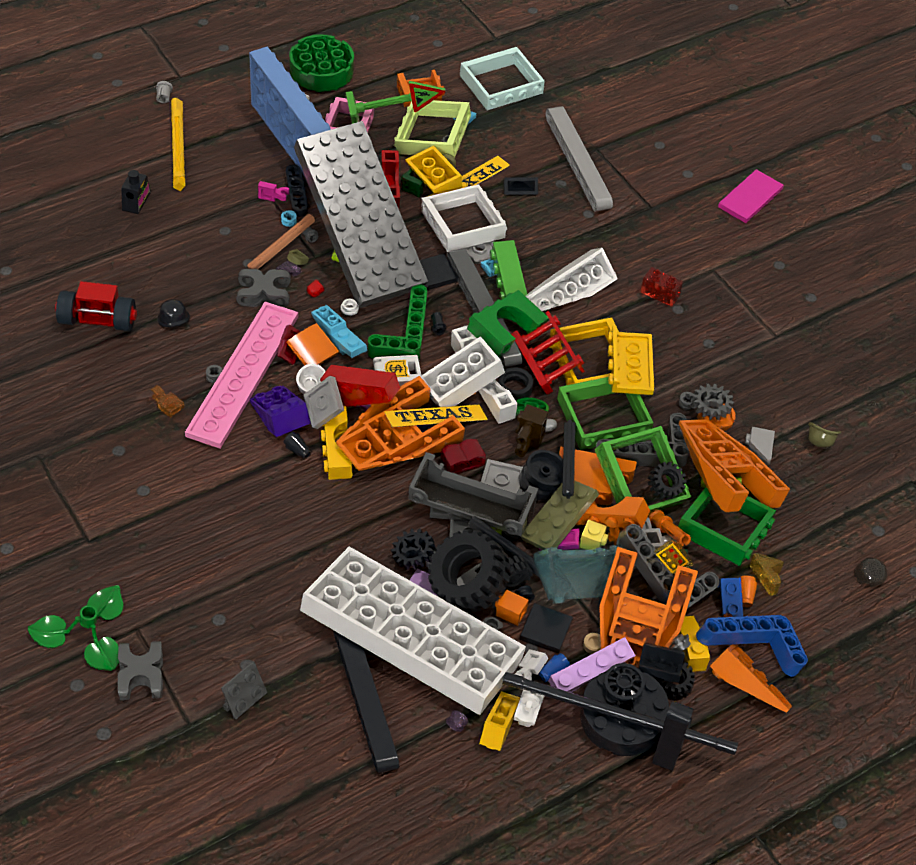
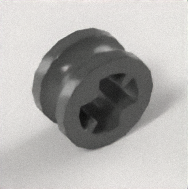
M218 365L207 367V381L215 384L222 372V368Z
M683 392L680 395L678 402L680 408L683 410L693 409V393Z

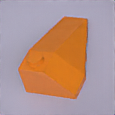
M737 644L730 645L710 665L713 669L712 673L718 679H723L725 682L786 713L792 707L774 685L771 684L769 686L767 684V676L762 671L753 668L752 664L754 661Z

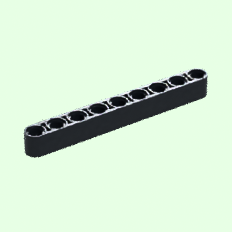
M332 629L376 772L379 774L399 769L397 752L364 649Z

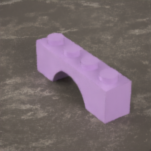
M624 637L551 675L548 681L551 687L572 693L594 677L606 672L611 666L618 663L631 662L635 654Z

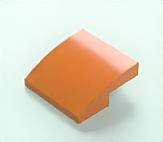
M317 323L301 331L286 342L304 365L317 364L320 366L324 361L339 353V350Z

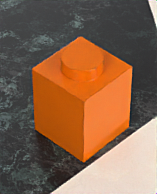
M506 590L503 596L499 595V599L495 602V607H497L496 616L518 626L527 612L529 600Z

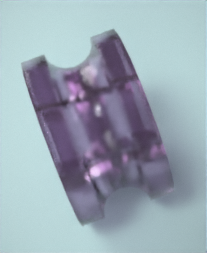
M453 710L446 719V722L453 730L461 732L464 726L468 724V719L463 713Z

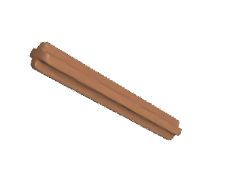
M307 214L248 263V269H259L311 226L315 222L314 217L311 214Z

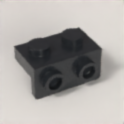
M645 642L638 669L643 673L661 678L667 682L679 683L685 652Z

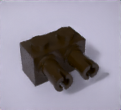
M527 404L524 411L519 412L517 421L520 423H518L515 432L518 434L516 439L518 445L515 449L517 456L524 457L529 446L539 449L545 436L548 411Z

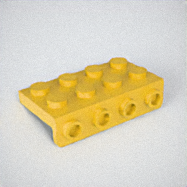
M612 326V331H608L607 339L611 343L608 346V356H611L608 362V370H611L608 384L612 385V392L653 395L652 334L617 332V326Z

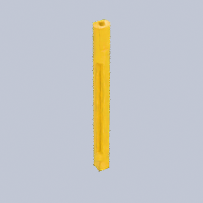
M173 98L171 100L173 188L181 191L185 187L183 101Z

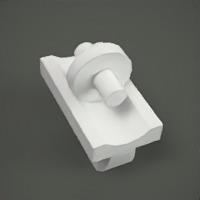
M523 689L513 720L526 727L534 726L544 696Z

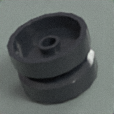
M549 450L534 451L528 457L519 475V484L524 492L527 491L529 486L538 488L537 500H549L562 484L563 459L558 454Z

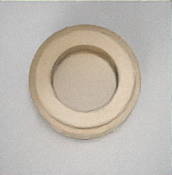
M590 633L584 638L583 647L589 654L601 650L600 634Z

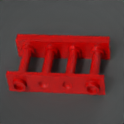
M549 311L545 313L550 321L529 334L521 336L517 330L511 333L516 338V344L547 395L553 392L550 386L552 381L577 366L581 373L585 372L582 367L584 361L579 354L575 355L558 327L561 325L556 315L552 317ZM552 327L557 331L556 335L538 346L528 348L527 345L530 344L531 340ZM558 341H563L565 347L541 362H536L537 354ZM570 353L573 360L549 375L543 374L542 371L545 370V367Z

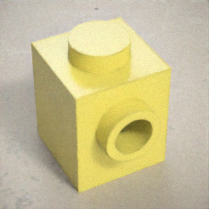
M588 520L581 535L579 548L599 554L601 546H605L609 535L606 534L607 526Z

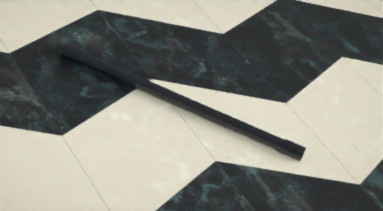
M505 672L503 678V685L520 690L524 689L661 732L665 722L663 720L528 680L525 677ZM687 728L684 738L735 755L738 742L715 737Z

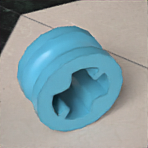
M288 210L281 214V222L284 226L292 227L297 223V215L294 211Z

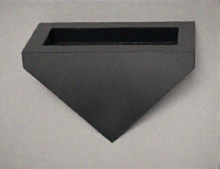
M538 177L504 178V195H538Z

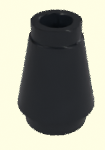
M291 432L283 441L285 448L304 460L312 453L299 433Z

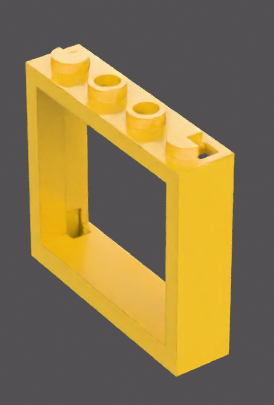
M613 318L561 327L560 330L567 342L605 335L608 339V331H612V326L616 325ZM555 329L550 330L549 338L557 334ZM562 340L549 347L552 348L553 354L563 348L561 345L563 343ZM566 355L556 360L560 367L569 362ZM573 369L563 374L566 378V385L609 377V374L577 380Z

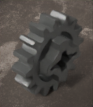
M706 384V388L701 385L699 390L696 389L693 395V408H697L696 413H703V418L706 415L709 416V420H712L713 417L719 420L720 416L726 418V415L730 414L733 408V396L729 395V390L723 391V386L717 388L716 384L713 387Z

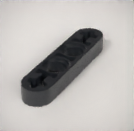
M289 165L286 167V181L289 188L291 208L298 217H302L308 213V204L301 168L297 165ZM298 183L300 185L292 186L291 184ZM294 195H301L302 197L295 198Z

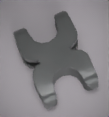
M243 269L239 272V283L242 286L250 287L238 291L236 300L239 305L256 307L262 301L280 307H285L289 304V293L286 290L278 289L287 287L290 284L291 275L288 271L272 269L267 271L265 275L258 269Z
M161 641L151 642L149 652L142 656L132 654L129 643H120L118 648L120 666L118 673L119 700H129L132 689L139 685L149 687L152 692V698H162L163 680L161 669L163 668V653Z

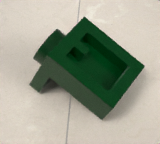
M410 168L401 177L402 190L420 197L423 194V181L413 177L414 171Z

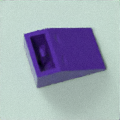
M276 386L271 391L258 393L255 397L250 398L252 406L263 423L276 437L311 423L306 403L284 386Z

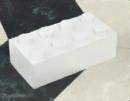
M480 336L420 377L431 388L430 398L437 407H452L458 405L504 374L505 371L501 360Z

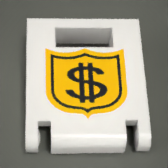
M417 355L386 356L373 359L374 370L396 373L400 386L421 376ZM415 369V374H410L409 371H414Z

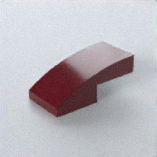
M286 325L280 340L277 356L294 365L297 355L286 342L301 331L291 325Z

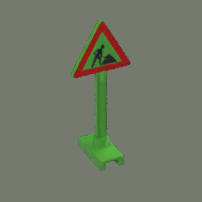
M409 81L410 94L367 103H356L352 91L346 92L353 124L359 122L358 113L365 112V110L412 101L413 110L417 112L444 94L446 90L437 86Z

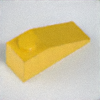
M685 616L678 635L683 634L684 636L688 634L691 645L683 650L685 652L683 664L685 662L688 663L687 668L691 666L692 672L706 671L710 660L708 646L701 644L696 638V633L700 627L695 617Z
M501 691L485 721L479 744L489 749L501 750L513 722L520 697Z

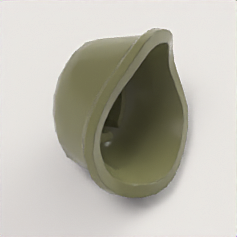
M812 422L808 423V439L817 447H831L838 434L841 433V431L826 430Z

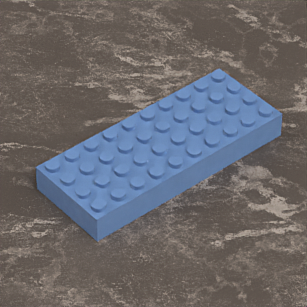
M268 46L249 52L251 104L294 163L301 168V172L304 175L294 150L297 139L331 130L330 126L323 120L321 113L316 111L313 103L307 99L306 94L300 90L298 83L294 82L290 73L284 69L282 62L277 60L275 53L271 52Z

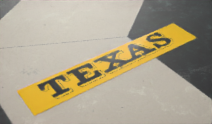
M496 156L463 175L462 188L477 185L510 165L499 156Z
M480 405L384 411L392 427L439 424L453 415L459 422L488 420Z

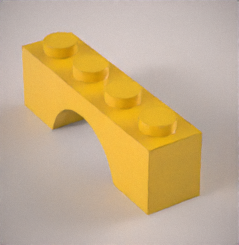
M343 406V412L324 424V430H321V441H325V445H322L323 457H327V460H324V472H328L329 480L352 478V463L335 442L347 430L346 406Z

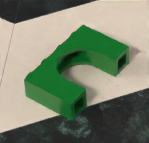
M517 290L514 293L507 294L502 300L498 299L490 307L486 306L481 312L474 313L469 318L470 323L467 330L476 338L481 336L493 352L500 357L510 350L516 338L499 323V318L516 322L528 334L548 322L549 318L522 292Z

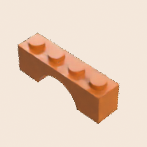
M626 496L618 504L606 508L598 507L594 501L575 525H586L587 521L591 520L611 528H626L631 524H636L642 529L650 509L644 497Z

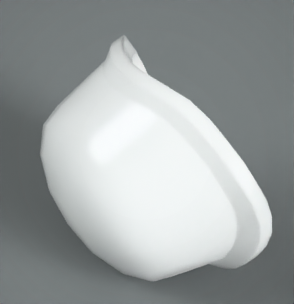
M317 364L303 366L296 376V383L300 392L305 394L321 383L320 378L326 371Z

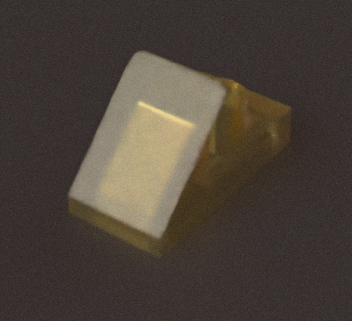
M755 553L749 566L770 596L777 594L781 584L778 574L781 572L784 562Z

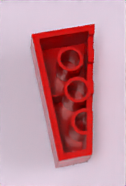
M330 365L320 378L321 382L329 376L336 378L342 404L346 407L390 403L400 389L396 373Z

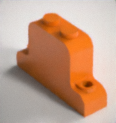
M560 447L559 456L562 459L564 447ZM575 449L574 480L598 491L599 496L595 499L596 504L610 505L613 502L614 496L597 454ZM616 458L626 484L631 483L634 478L637 462Z

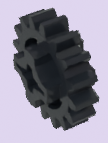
M420 528L417 532L411 529L408 534L404 531V536H397L398 542L392 543L394 548L391 549L395 562L398 563L399 567L404 566L406 570L410 566L414 570L417 569V565L424 567L425 561L430 563L429 556H432L434 554L433 550L436 549L432 536H429L427 531L422 532Z

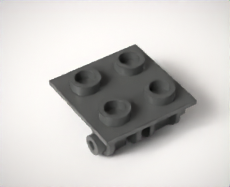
M254 661L221 687L226 699L223 707L226 711L231 710L235 720L267 693Z

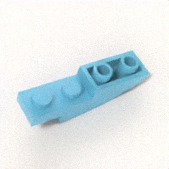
M328 305L311 312L316 323L342 355L348 354L353 358L367 351V345L347 328L346 321Z

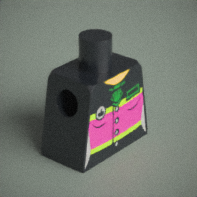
M137 170L128 172V177L121 188L122 211L134 214L140 213L151 193L148 177L140 174Z

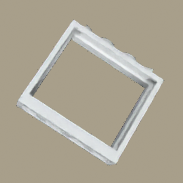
M479 184L422 198V213L447 252L503 239L506 236V221L502 219L500 212L495 209L492 200H489L486 192L482 190ZM476 202L491 226L453 235L438 211Z

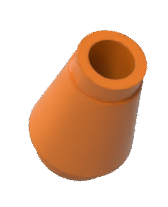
M741 576L743 607H752L757 589L756 579L752 576Z

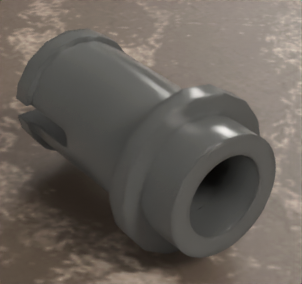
M310 226L302 232L306 241L311 243L317 241L318 232Z

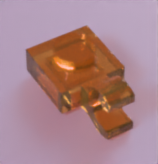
M158 385L151 389L154 392L152 397L158 401L157 407L170 418L184 408V402L172 392L166 395Z

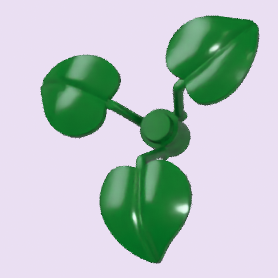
M119 585L104 588L93 594L89 598L87 605L81 608L80 616L75 617V621L68 629H66V623L62 618L56 615H49L28 626L30 636L43 647L57 648L65 643V634L70 633L77 623L80 622L82 627L91 628L95 642L89 644L84 652L88 665L100 670L112 671L116 669L119 664V646L110 637H104L98 641L95 625L99 616L104 620H113L121 615L123 600Z

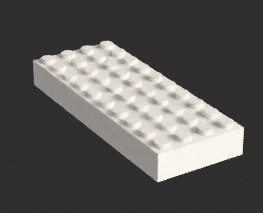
M348 547L303 593L300 611L478 715H481L502 688L505 672L513 673L516 670L526 648L523 644L351 547Z

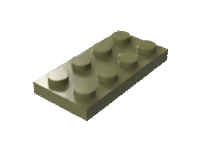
M574 480V496L566 499L562 495L561 484L520 537L523 541L552 554L599 496L598 491Z

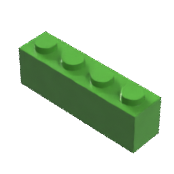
M514 240L493 242V247L490 250V259L494 261L493 272L497 274L496 285L501 291L500 300L504 299L507 294L514 293L517 290L526 296L527 291Z

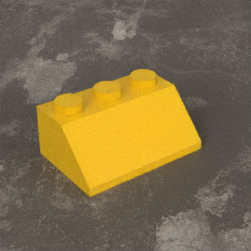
M435 146L405 159V162L432 192L440 194L462 188V175Z

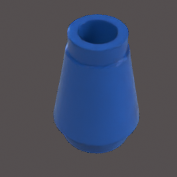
M562 653L555 654L541 669L539 676L544 682H547L551 675L570 666V663Z

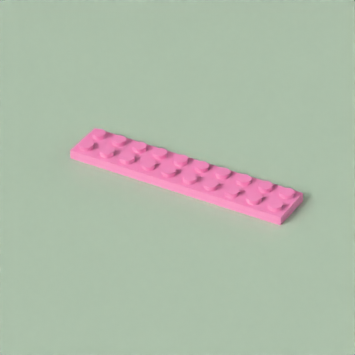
M264 302L186 429L185 437L221 449L275 358L286 325L293 326L298 319V312Z

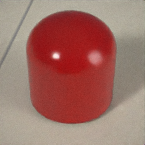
M316 279L307 286V293L311 297H317L325 291V288Z

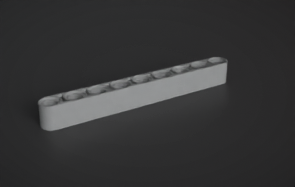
M563 106L546 109V120L593 210L596 212L611 209L613 207L612 197Z

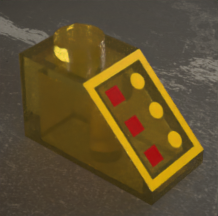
M669 540L654 550L655 554L672 574L676 573L678 565L690 568L694 564L683 546L673 540Z

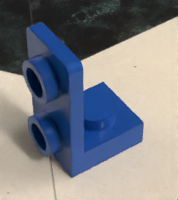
M741 578L719 579L718 587L721 589L722 616L728 613L733 617H743Z

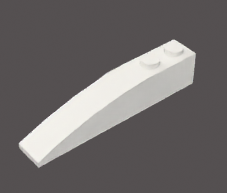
M603 248L592 249L546 279L529 292L526 297L541 311L590 297L618 278Z

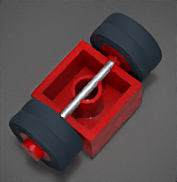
M80 281L77 292L61 291L55 305L56 319L60 324L74 325L78 317L79 323L113 326L116 330L131 331L137 317L135 300L133 298L119 297L117 285Z

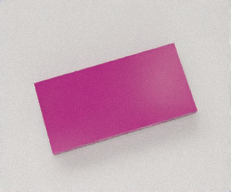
M756 169L719 202L718 207L747 223L783 190L784 185Z

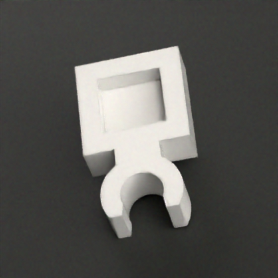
M529 649L518 665L521 670L515 674L532 680V674L538 675L548 660L547 655Z

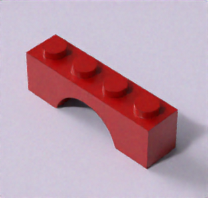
M382 150L381 167L399 209V151Z

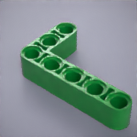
M416 285L411 289L406 336L371 335L368 338L367 346L369 357L374 359L375 357L417 355L418 360L420 359L427 304V288L424 285Z

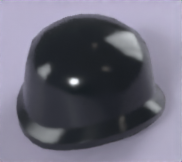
M169 299L162 303L158 314L160 326L176 327L190 320V315L181 301Z

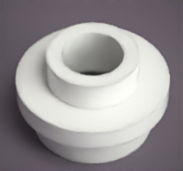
M346 299L341 304V312L345 315L352 316L359 311V305L354 299Z

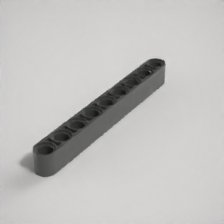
M463 248L447 252V260L458 276V283L473 312L479 313L486 306L490 307L493 305L494 301L467 250ZM499 318V323L509 332L503 318ZM515 341L507 353L498 357L504 369L522 364V356Z

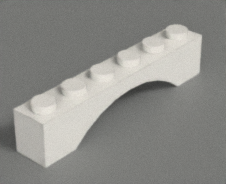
M468 325L452 330L451 346L455 353L477 339L467 330ZM496 379L478 390L498 424L516 418L517 402L510 391L502 387Z

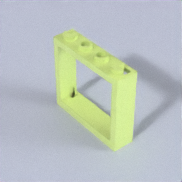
M433 100L419 111L414 112L411 101L410 106L407 107L406 116L403 117L402 125L398 128L397 137L394 138V147L399 151V154L415 155L435 146L441 154L447 153L455 158L471 117L469 102ZM418 116L456 118L447 142L408 139Z

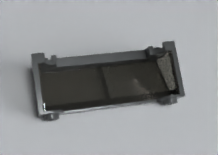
M425 453L409 486V500L470 520L476 516L488 526L506 531L512 535L522 536L535 513L538 488L529 486L527 491L522 492V489H518L517 493L506 491L445 471L443 463L438 465L435 462L434 454Z

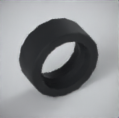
M513 367L504 370L505 373L498 377V383L510 391L515 401L521 398H529L533 387L532 376L521 368ZM516 380L522 382L526 388L511 390L504 383Z

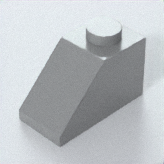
M752 427L750 434H746L745 445H748L747 448L754 452L769 467L775 431Z

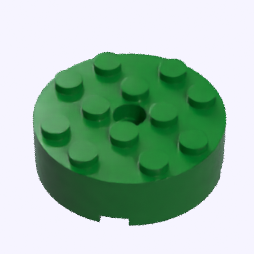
M319 34L304 37L298 40V44L290 49V75L298 85L315 92L338 90L353 77V49L344 40L341 42L331 35Z

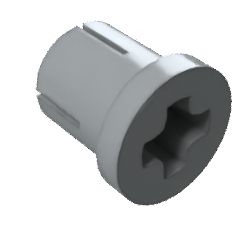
M160 81L156 85V99L160 103L169 102L173 86L167 81Z

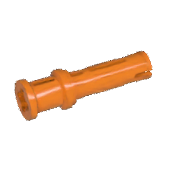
M656 509L649 514L648 518L651 525L660 528L661 533H667L682 546L690 543V535L673 524V520L669 516H665L661 510Z

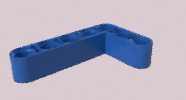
M782 615L708 618L696 633L697 640L706 646L770 643L782 671L790 677L796 676L808 662L790 621Z

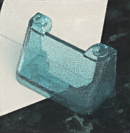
M611 545L608 549H601L599 547L591 550L566 551L555 547L546 548L534 553V563L548 600H552L555 604L563 603L565 599L603 597L617 547L621 548V545Z

